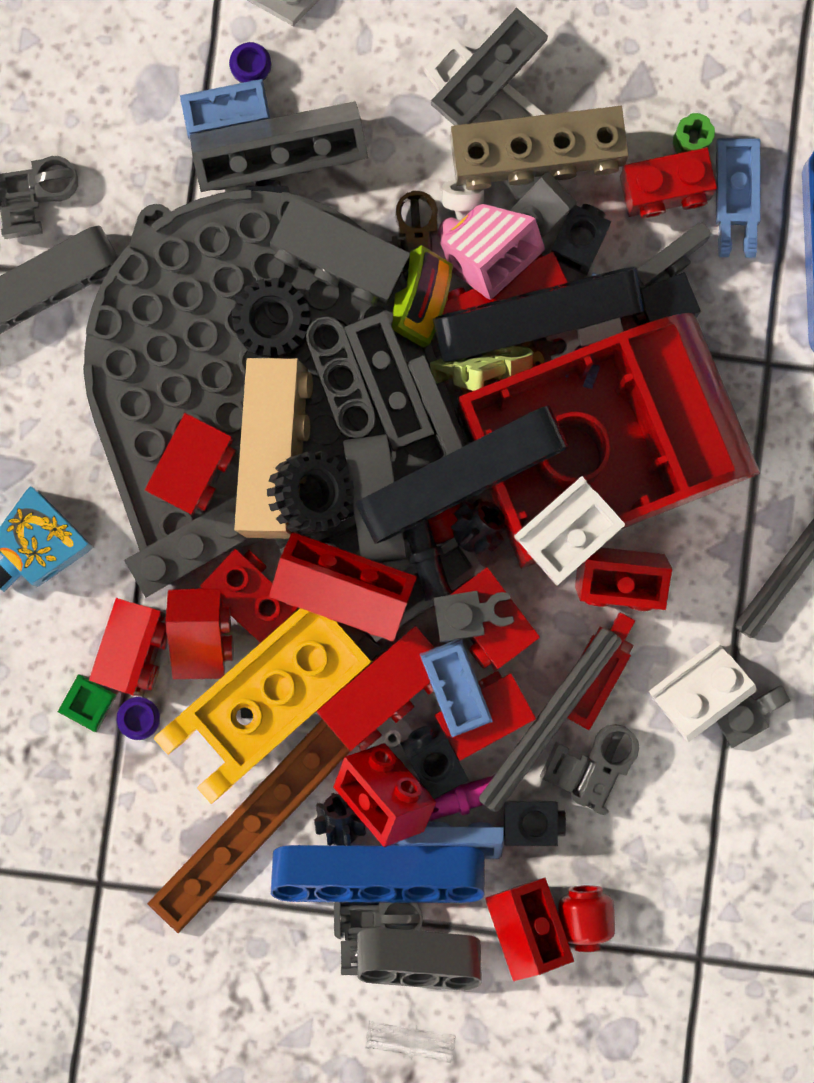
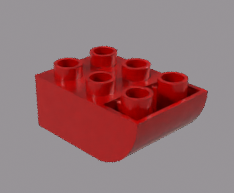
M694 313L673 315L634 327L459 396L457 412L470 443L530 412L550 406L569 445L567 449L489 489L494 504L500 508L505 517V524L507 525L505 531L521 569L534 565L536 562L514 538V535L581 476L584 477L590 487L600 495L625 523V526L622 528L624 529L760 474ZM595 364L600 365L593 389L583 387L591 366Z

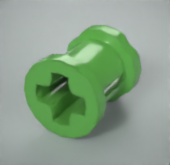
M692 113L688 117L681 119L673 136L672 145L674 151L678 154L707 147L709 149L715 137V128L711 124L710 119L701 113ZM690 130L698 132L697 139L699 140L697 144L689 142L690 137L688 134Z

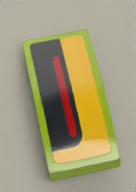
M422 245L410 252L407 287L395 294L392 329L424 348L430 344L436 332L433 318L443 313L449 292L453 264Z

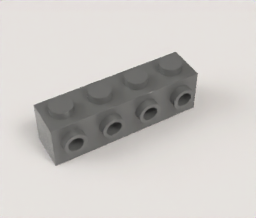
M356 101L190 135L191 151L201 192L224 190L235 185L270 180L274 177L294 173H307L319 168L347 165L358 160L368 159L361 117Z

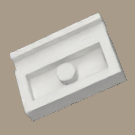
M581 476L514 535V538L525 548L527 553L556 585H559L625 526V523L600 495L590 487L584 477Z
M716 640L652 688L649 693L684 738L690 742L755 693L757 688L754 682Z

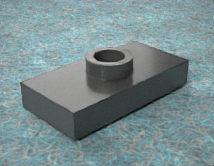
M547 172L540 177L509 211L534 217L543 239L577 202Z
M703 222L697 223L638 268L641 288L650 286L666 273L673 277L684 270L691 263L688 256L707 243L712 235Z

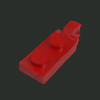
M621 612L618 613L609 629L622 640L620 646L567 717V719L588 731L593 726L631 657L630 652L634 645L625 639L635 620ZM599 626V628H598L597 632L595 633V635L593 634V635L591 636V638H590L588 644L586 645V647H585L583 653L581 654L580 658L582 657V655L584 654V652L587 650V648L590 646V644H591L592 641L595 639V637L598 635V633L600 632V630H602V629H604V628H602V627Z

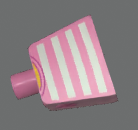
M485 204L476 206L462 220L447 217L442 221L438 230L446 260L453 264L452 272L490 300L545 251L534 217Z

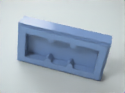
M263 79L180 95L189 140L191 134L270 119Z
M461 639L420 654L451 737L493 722Z

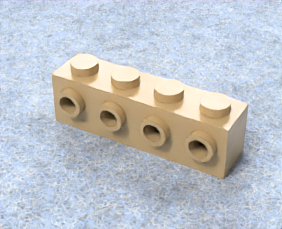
M247 358L234 528L236 532L246 538L289 539L292 531L286 529L289 522L280 524L275 519L281 512L279 510L271 512L268 504L275 503L276 499L275 496L267 497V489L275 487L274 483L268 482L270 475L278 472L275 467L279 463L285 462L287 458L302 454L303 441H308L310 435L309 416L305 415L306 398H311L313 378L311 372H308V369L298 359ZM307 476L303 477V478L301 479V481L299 482V487H298L299 495H300V484H304V483L306 482Z

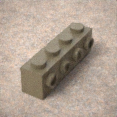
M622 105L451 126L450 132L456 186L466 185V189L471 191L487 189L492 186L491 182L505 180L509 181V185H525L534 182V177L543 176L547 172L556 180L571 179L577 176V172L593 170L594 175H609L618 172L619 167L626 164L629 156Z

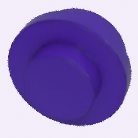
M243 43L237 46L231 53L229 59L230 71L233 77L240 83L260 79L264 81L271 71L270 55L258 43Z
M130 698L120 706L117 712L119 730L126 737L133 740L149 738L157 731L160 724L159 710L147 698Z

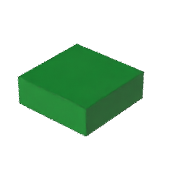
M78 674L58 713L93 732H98L117 694Z

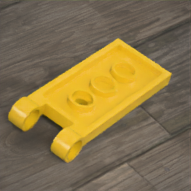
M300 608L177 718L154 737V740L169 755L196 730L199 731L225 761L223 765L197 787L210 804H213L364 670L371 661L336 621ZM241 708H248L253 713V720L248 725H242L237 720V712Z

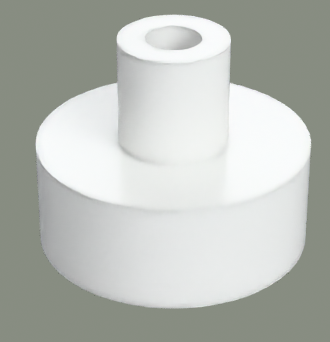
M456 179L442 185V205L450 210H455V219L462 220L476 206L484 204V189L476 191L467 190L466 185L456 186Z
M389 718L377 728L382 736L372 746L385 743L401 759L406 754L400 743L408 739L413 730L403 719L395 723ZM391 734H394L397 737V740L394 743H391L388 740Z

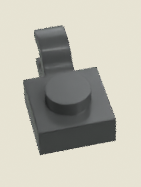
M620 318L545 337L547 341L561 338L565 343L563 351L551 355V360L575 351L580 345L582 347L591 345L621 333L623 328Z
M778 686L755 700L752 695L716 721L730 747L734 748L769 728L770 726L764 715L791 700L783 686Z

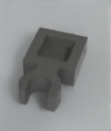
M478 591L433 598L440 642L485 635L483 622H490L498 627H505L514 622L513 616L500 618L494 612L496 603L510 600L509 593H496L485 603H479Z

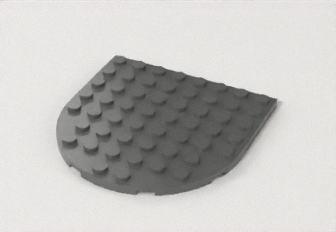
M238 190L218 193L180 206L151 224L150 228L123 250L111 266L98 290L90 311L85 333L83 374L92 417L139 551L237 495L247 358H262L251 351L249 352L243 346L233 328L232 310L236 304L235 300L238 295L244 292L245 287L249 284L253 285L257 283V280L263 278L264 280L278 278L285 283L288 281L304 295L310 310V325L318 318L330 317L340 322L344 328L386 311L392 327L395 294L407 287V281L403 274L387 305L378 301L376 307H373L353 297L355 289L340 282L337 288L331 287L313 277L316 272L315 270L301 263L298 269H295L274 258L277 252L271 249L270 241L292 196L367 232L349 217L315 200L287 192ZM275 302L261 305L255 314L256 327L266 335L281 333L289 321L286 309ZM329 327L319 329L314 335L316 346L324 350L335 347L339 339L337 332ZM393 330L407 367L411 360L423 355L429 368L430 362L437 360L431 342L423 348ZM305 337L304 343L300 348H296L288 356L279 357L283 359H298L308 369V372H311L313 378L311 398H306L305 415H308L310 420V435L308 441H303L302 453L314 450L315 453L320 451L327 452V459L335 456L341 461L337 465V469L347 468L343 441L351 439L342 435L336 425L308 347L307 337ZM342 367L334 369L328 378L331 387L339 391L348 389L354 380L352 373ZM364 382L375 414L374 428L367 437L383 435L385 432ZM445 382L437 383L436 385L462 447H464L466 442ZM352 408L345 413L343 423L350 431H361L368 424V416L362 409ZM184 413L231 436L234 440L230 447L236 449V453L226 472L218 470L210 484L216 488V491L207 509L202 511L198 508L194 516L144 491ZM434 436L392 452L388 442L394 482L442 458ZM307 476L306 482L304 484H300V488L309 485L313 482H316L317 480L311 476ZM249 538L223 554L269 538Z

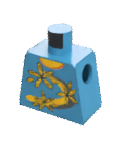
M32 486L25 491L0 526V554L3 556L0 560V590L3 592L21 575L31 585L39 587L94 548Z

